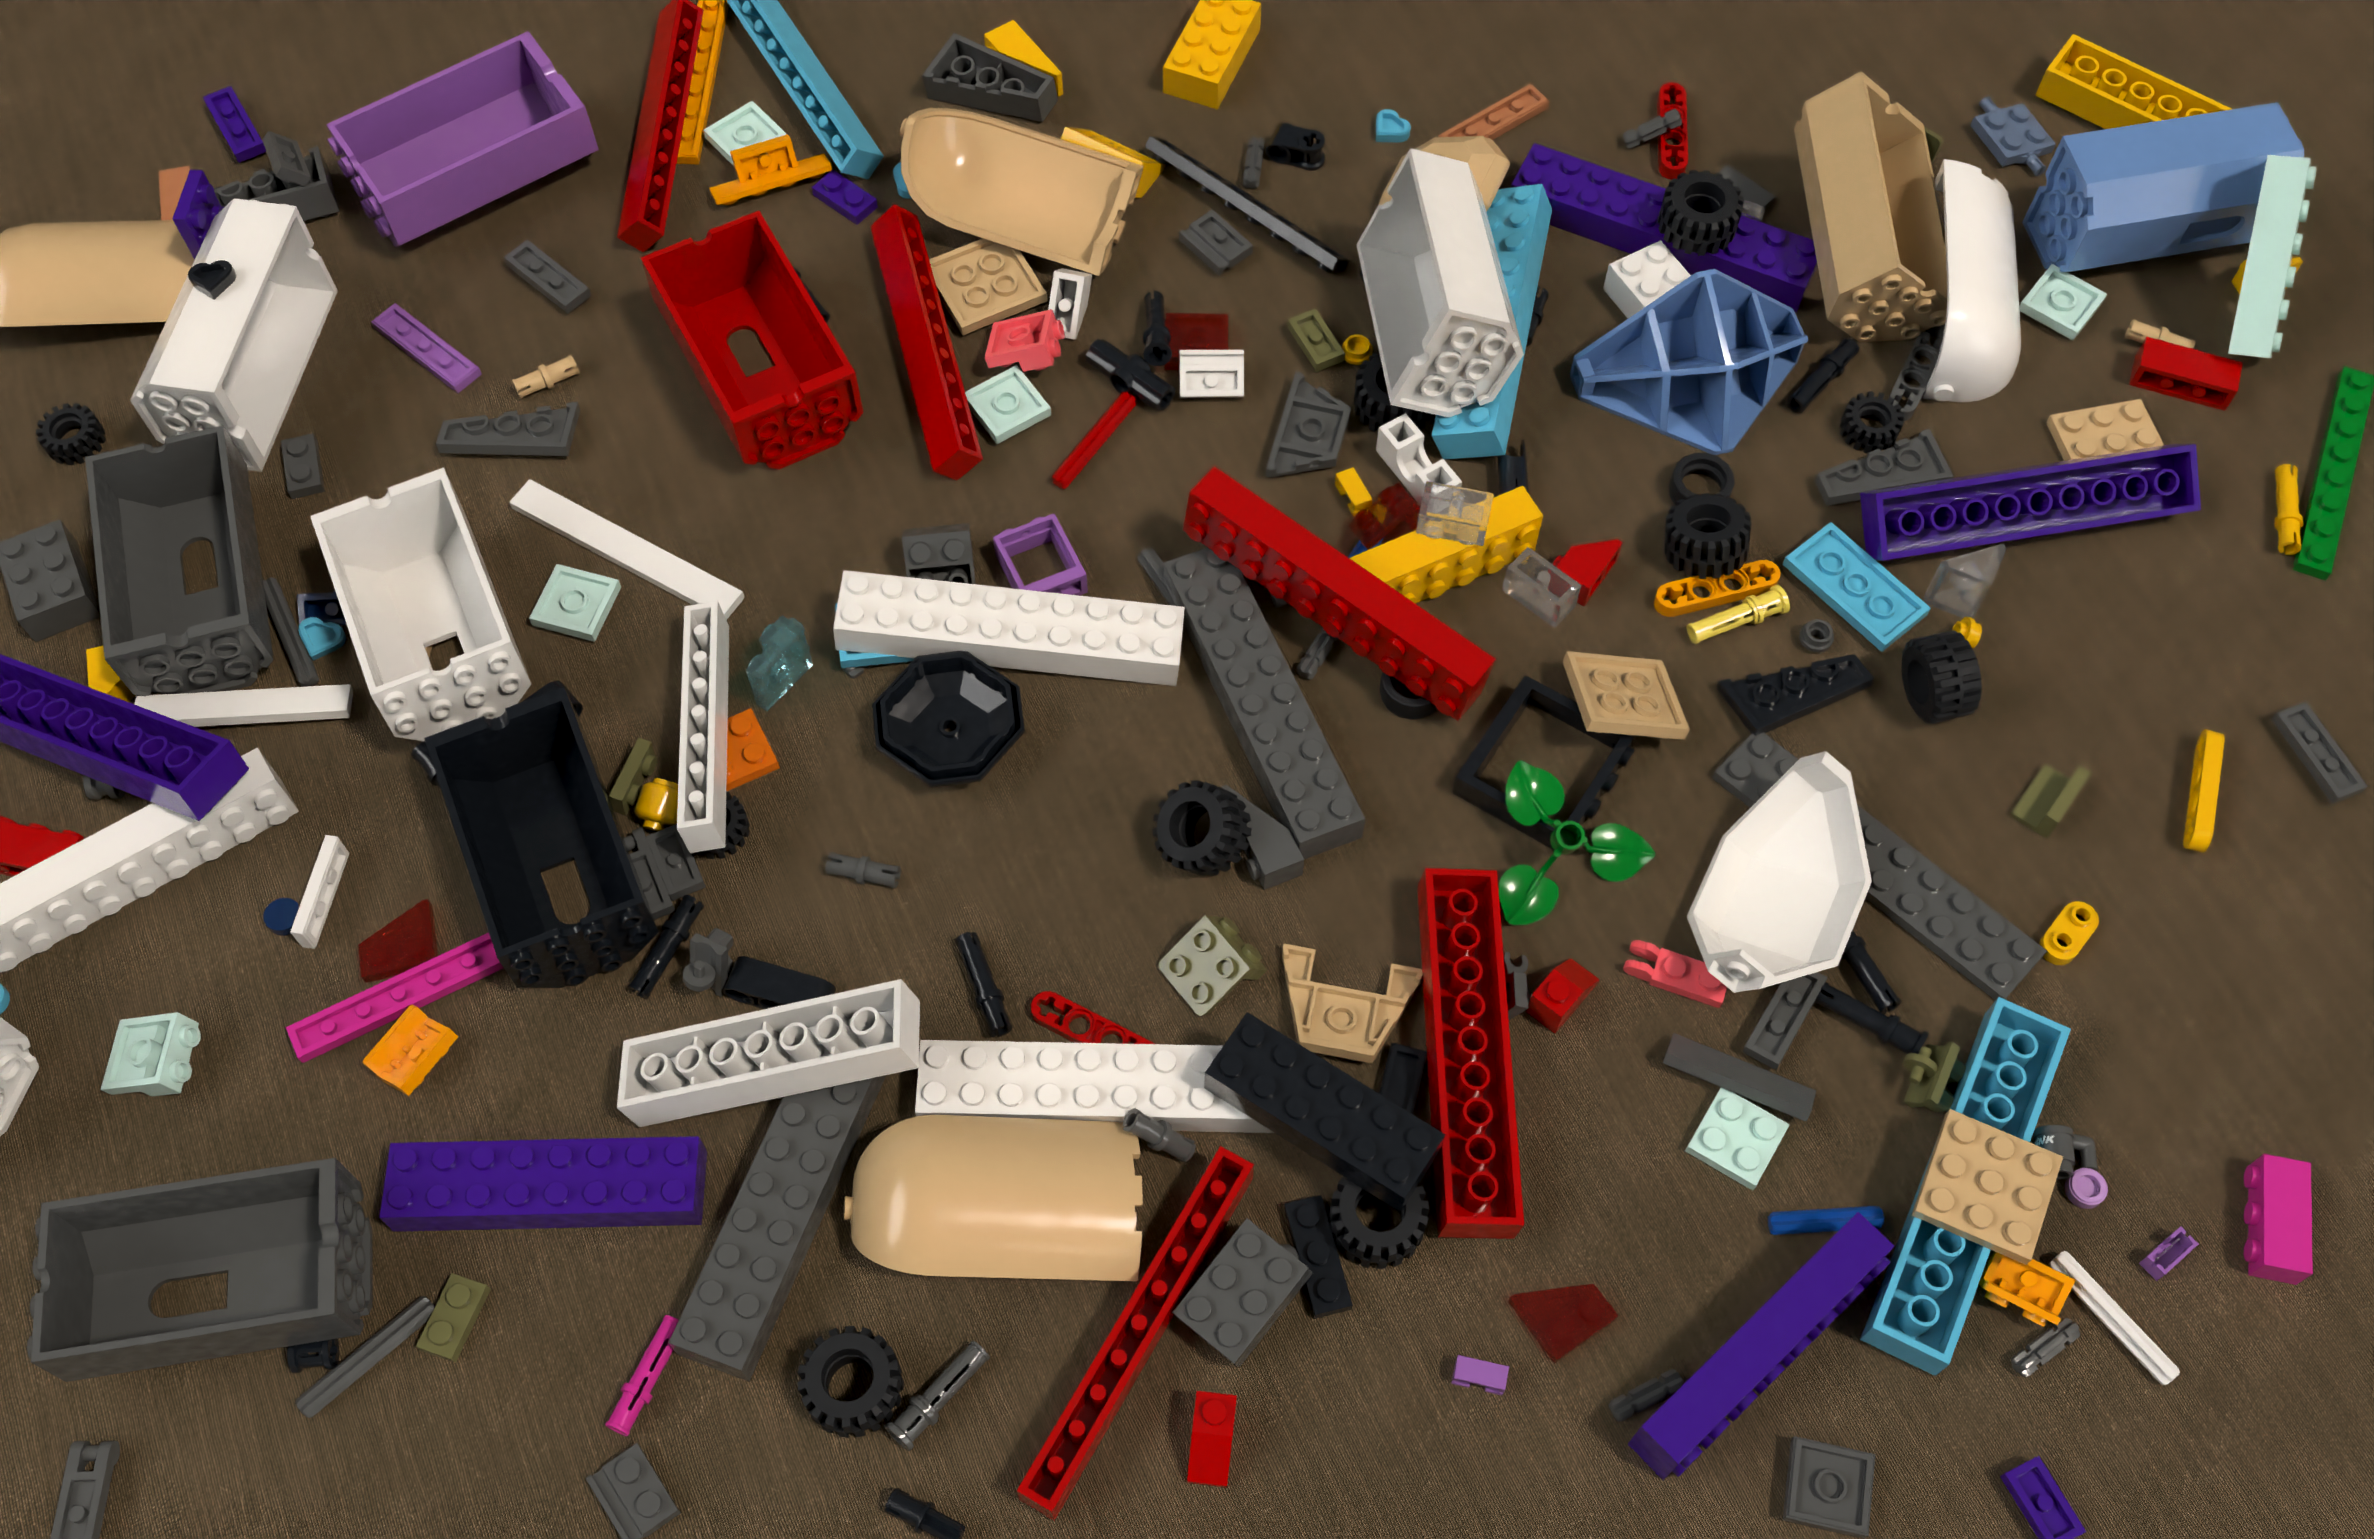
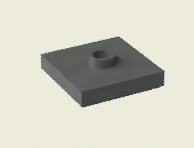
M1794 1436L1790 1443L1783 1520L1858 1538H1867L1869 1536L1876 1454Z

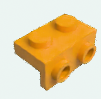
M410 1005L363 1059V1064L384 1083L409 1096L423 1082L425 1076L440 1058L448 1052L450 1046L459 1036L450 1028L429 1018L417 1006Z
M1993 1251L1981 1276L1979 1285L1987 1290L1984 1296L1987 1299L2005 1308L2011 1302L2024 1309L2022 1316L2045 1327L2047 1321L2055 1325L2059 1324L2061 1318L2058 1315L2073 1287L2075 1279L2033 1258L2025 1265Z

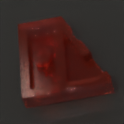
M1595 1284L1519 1293L1511 1296L1508 1301L1554 1364L1613 1323L1619 1316Z

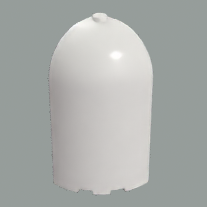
M1944 159L1935 179V190L1943 192L1947 313L1939 356L1923 393V399L1973 402L1989 398L2000 392L2010 382L2019 361L2021 327L2014 209L2008 197V191L1996 178L1991 180L1983 175L1981 169L1976 166Z

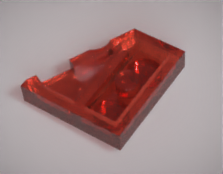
M429 899L420 901L358 944L361 978L365 983L394 977L438 956L433 906Z

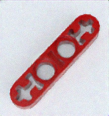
M1675 82L1663 84L1660 87L1657 99V116L1661 115L1662 118L1666 112L1677 109L1682 119L1681 126L1672 130L1669 127L1666 129V133L1658 136L1659 172L1663 177L1670 180L1673 178L1677 179L1679 174L1685 173L1688 164L1686 90L1682 85ZM1670 96L1675 100L1674 104H1670ZM1673 138L1678 140L1680 144L1670 145L1665 140ZM1671 157H1675V166H1672L1670 162Z
M1043 991L1032 1000L1031 1013L1034 1021L1074 1043H1101L1105 1036L1115 1034L1121 1037L1122 1044H1129L1130 1041L1134 1044H1154L1144 1037L1055 992ZM1049 1002H1053L1054 1010L1063 1016L1065 1009H1069L1064 1016L1063 1024L1061 1026L1058 1025L1060 1019L1054 1013L1049 1012L1046 1016H1042L1040 1004L1047 1006ZM1076 1018H1084L1089 1021L1090 1028L1084 1034H1075L1069 1028L1070 1023Z

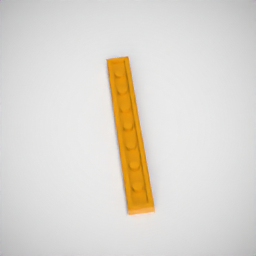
M698 0L697 6L704 11L677 164L699 165L705 137L703 130L707 126L729 4L726 0Z

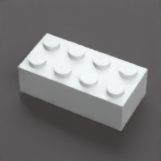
M1660 240L1610 263L1603 289L1624 315L1630 318L1691 275Z

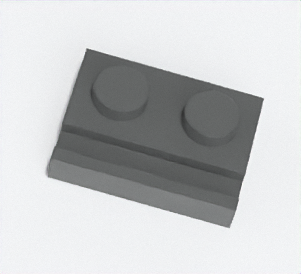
M1213 209L1191 223L1187 230L1179 231V241L1219 276L1223 274V270L1226 268L1231 269L1253 254V245Z
M638 1443L602 1466V1469L593 1476L589 1475L586 1477L587 1482L621 1539L646 1538L681 1513Z

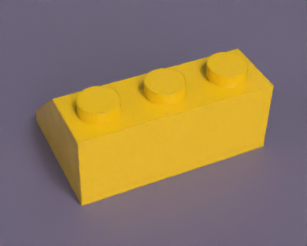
M1064 128L1062 140L1144 166L1135 198H1142L1165 168V165L1090 129Z

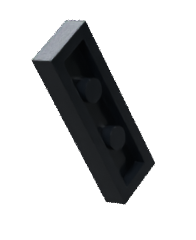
M1322 1195L1285 1203L1284 1211L1299 1260L1309 1267L1313 1273L1306 1281L1305 1288L1314 1319L1352 1310L1353 1304Z

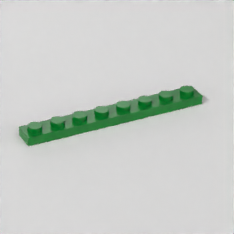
M2346 366L2338 374L2300 534L2301 550L2296 553L2292 570L2324 581L2332 573L2373 393L2374 375Z

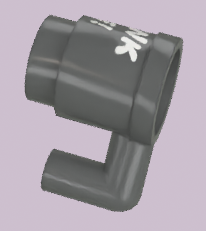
M2046 1125L2034 1130L2035 1145L2063 1156L2056 1180L2067 1179L2073 1176V1166L2075 1165L2074 1149L2080 1150L2081 1168L2098 1170L2095 1142L2091 1137L2073 1134L2072 1128L2063 1125Z

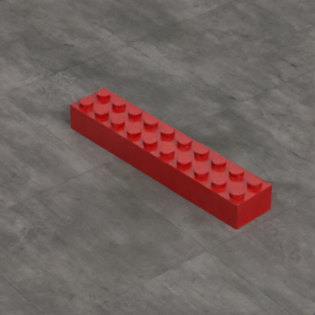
M1213 466L1189 491L1183 531L1192 540L1201 542L1211 549L1219 559L1228 561L1241 570L1245 577L1257 581L1267 588L1274 597L1286 601L1301 616L1310 618L1323 627L1330 636L1337 637L1349 645L1356 654L1366 657L1378 665L1386 675L1395 677L1405 684L1412 693L1422 696L1434 704L1442 714L1451 716L1459 721L1481 695L1496 658L1217 467Z
M1425 868L1418 883L1417 891L1431 1126L1445 1134L1441 1150L1433 1161L1438 1237L1514 1239L1524 1226L1497 870Z

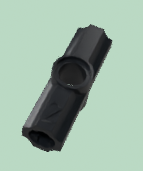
M1096 339L1090 345L1086 353V362L1109 377L1112 386L1120 394L1122 392L1133 394L1157 412L1159 410L1163 412L1170 405L1175 396V388L1152 373L1148 363L1137 354L1128 356L1105 339Z

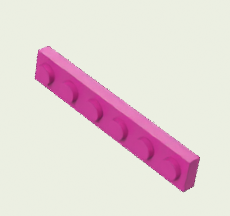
M488 932L286 1027L297 1058L302 1063H305L398 1019L410 1005L421 1008L504 967L497 958Z

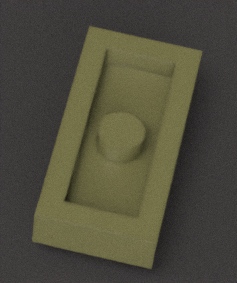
M1316 308L1288 319L1287 328L1316 372L1344 361L1345 352Z
M638 737L609 794L614 812L626 816L631 805L635 806L637 803L641 785L646 775L651 776L654 772L657 757L655 756L651 741Z
M451 1273L417 1342L416 1348L422 1352L456 1363L491 1289L488 1285Z

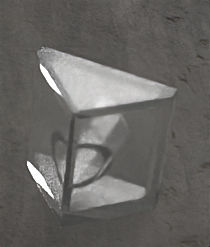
M1996 545L1942 561L1923 596L1925 603L1961 618L1966 616L1974 618L1993 584L2006 551L2005 545Z

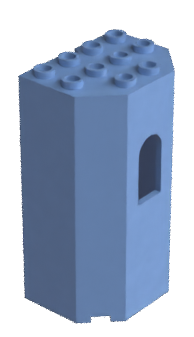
M2278 102L2063 136L2045 173L2047 184L2038 188L2022 223L2044 269H2048L2051 264H2054L2060 268V272L2066 273L2250 243L2267 156L2304 157V148Z

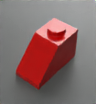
M1614 539L1571 546L1564 557L1558 555L1549 571L1553 574L1550 588L1585 606L1618 561L1623 542Z
M1569 958L1555 967L1533 992L1526 1012L1556 1034L1595 988L1600 979L1572 958Z
M1205 1391L1196 1392L1187 1483L1227 1488L1237 1395Z

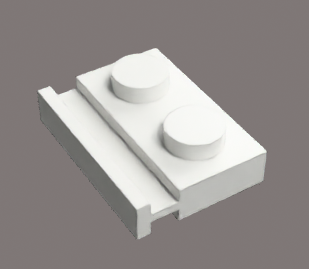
M1180 350V398H1244V350Z

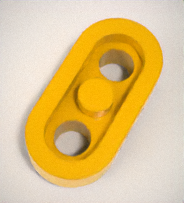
M2081 901L2067 904L2039 941V945L2047 950L2043 958L2054 965L2070 963L2098 927L2099 917L2095 909ZM2076 914L2082 916L2085 919V921L2079 920L2076 917ZM2057 939H2061L2063 942H2065L2067 947L2061 946L2058 943Z

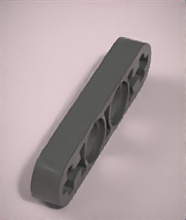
M1945 325L1932 327L1921 332L1917 337L1889 396L1894 399L1893 406L1899 404L1902 396L1908 398L1904 408H1901L1899 412H1904L1903 421H1907L1913 416L1926 389L1939 356ZM1931 335L1937 337L1933 347L1927 345ZM1925 356L1931 363L1926 365L1920 364L1916 361L1915 357ZM1913 378L1920 383V386L1910 387L1905 383L1904 379Z

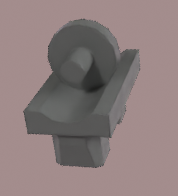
M714 928L707 937L696 933L690 939V964L683 971V982L686 987L697 992L711 987L716 995L720 997L724 995L723 989L728 980V974L733 968V960L728 955L729 949L733 946V937L730 934Z

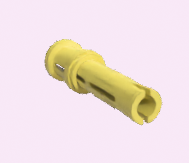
M1774 585L1770 588V591L1761 595L1746 596L1740 605L1687 624V634L1693 644H1698L1703 640L1749 622L1751 624L1763 623L1766 617L1777 613H1788L1790 611L1789 599L1785 590L1780 585Z

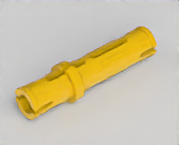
M2282 464L2275 469L2277 517L2274 518V527L2278 530V551L2283 553L2285 546V555H2293L2300 552V527L2303 526V517L2299 514L2298 468L2295 465L2291 467V464Z

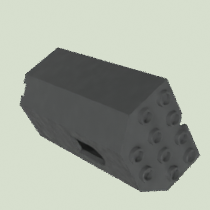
M224 426L172 436L165 439L164 445L156 448L142 443L85 457L105 660L133 695L149 696L151 692L180 694L232 691L251 686L257 680V672L260 668H267L274 658L248 468ZM208 541L214 546L219 587L187 594L182 559L183 552L194 542Z
M336 1158L41 1203V1215L35 1224V1232L39 1240L38 1256L33 1260V1274L37 1281H41V1289L39 1293H35V1296L30 1301L33 1333L27 1342V1352L31 1363L61 1380L69 1382L360 1335L364 1327L363 1320L360 1317L369 1315L373 1307L372 1227L369 1217H365L362 1206L357 1203L363 1201L364 1198L361 1183ZM228 1273L227 1308L167 1318L157 1317L153 1313L151 1308L152 1297L163 1284Z

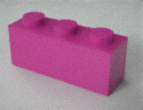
M2263 1154L2248 1165L2244 1172V1186L2248 1188V1202L2244 1209V1222L2248 1224V1239L2244 1246V1259L2248 1261V1275L2297 1285L2313 1274L2311 1163Z

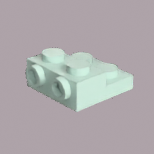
M178 1012L120 1020L101 1090L111 1095L143 1092L151 1097L181 1093L183 1083L188 1081L192 1074L189 1060L192 1048L197 1046L201 1039V1033L198 1028L199 1023Z

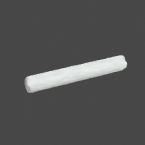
M2067 1251L2061 1252L2051 1260L2049 1264L2051 1268L2075 1279L2071 1290L2160 1384L2167 1385L2179 1375V1368Z

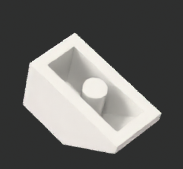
M1061 268L1055 270L1053 274L1048 310L1052 309L1056 320L1062 322L1065 332L1064 338L1075 340L1088 305L1092 274Z

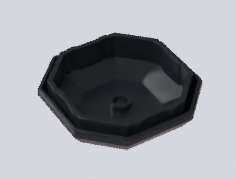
M968 651L917 656L872 704L876 750L930 788L980 782L1025 732L1020 686ZM948 727H956L952 732L945 731Z

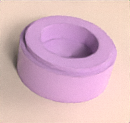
M2080 1168L2073 1172L2072 1177L2067 1178L2065 1193L2068 1199L2077 1207L2091 1209L2098 1206L2106 1198L2108 1186L2104 1177L2097 1171L2090 1168Z

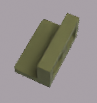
M2043 765L2011 812V817L2043 837L2048 838L2092 772L2079 765L2073 775L2068 778L2052 767Z

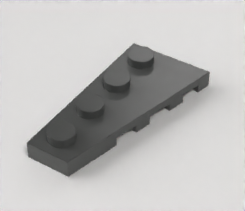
M577 401L566 403L567 408L551 410L550 406L536 407L537 412L518 415L517 410L508 411L494 419H488L486 415L446 420L442 423L436 446L439 453L569 456L580 414V407Z
M1926 429L1921 431L1916 438L1911 440L1904 438L1896 441L1893 447L1886 450L1876 449L1867 454L1866 458L1859 461L1851 459L1817 473L1815 483L1826 506L1861 500V492L1951 479L1954 475L1931 430Z

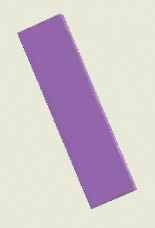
M396 303L371 321L375 330L456 393L461 392L482 375L478 366Z

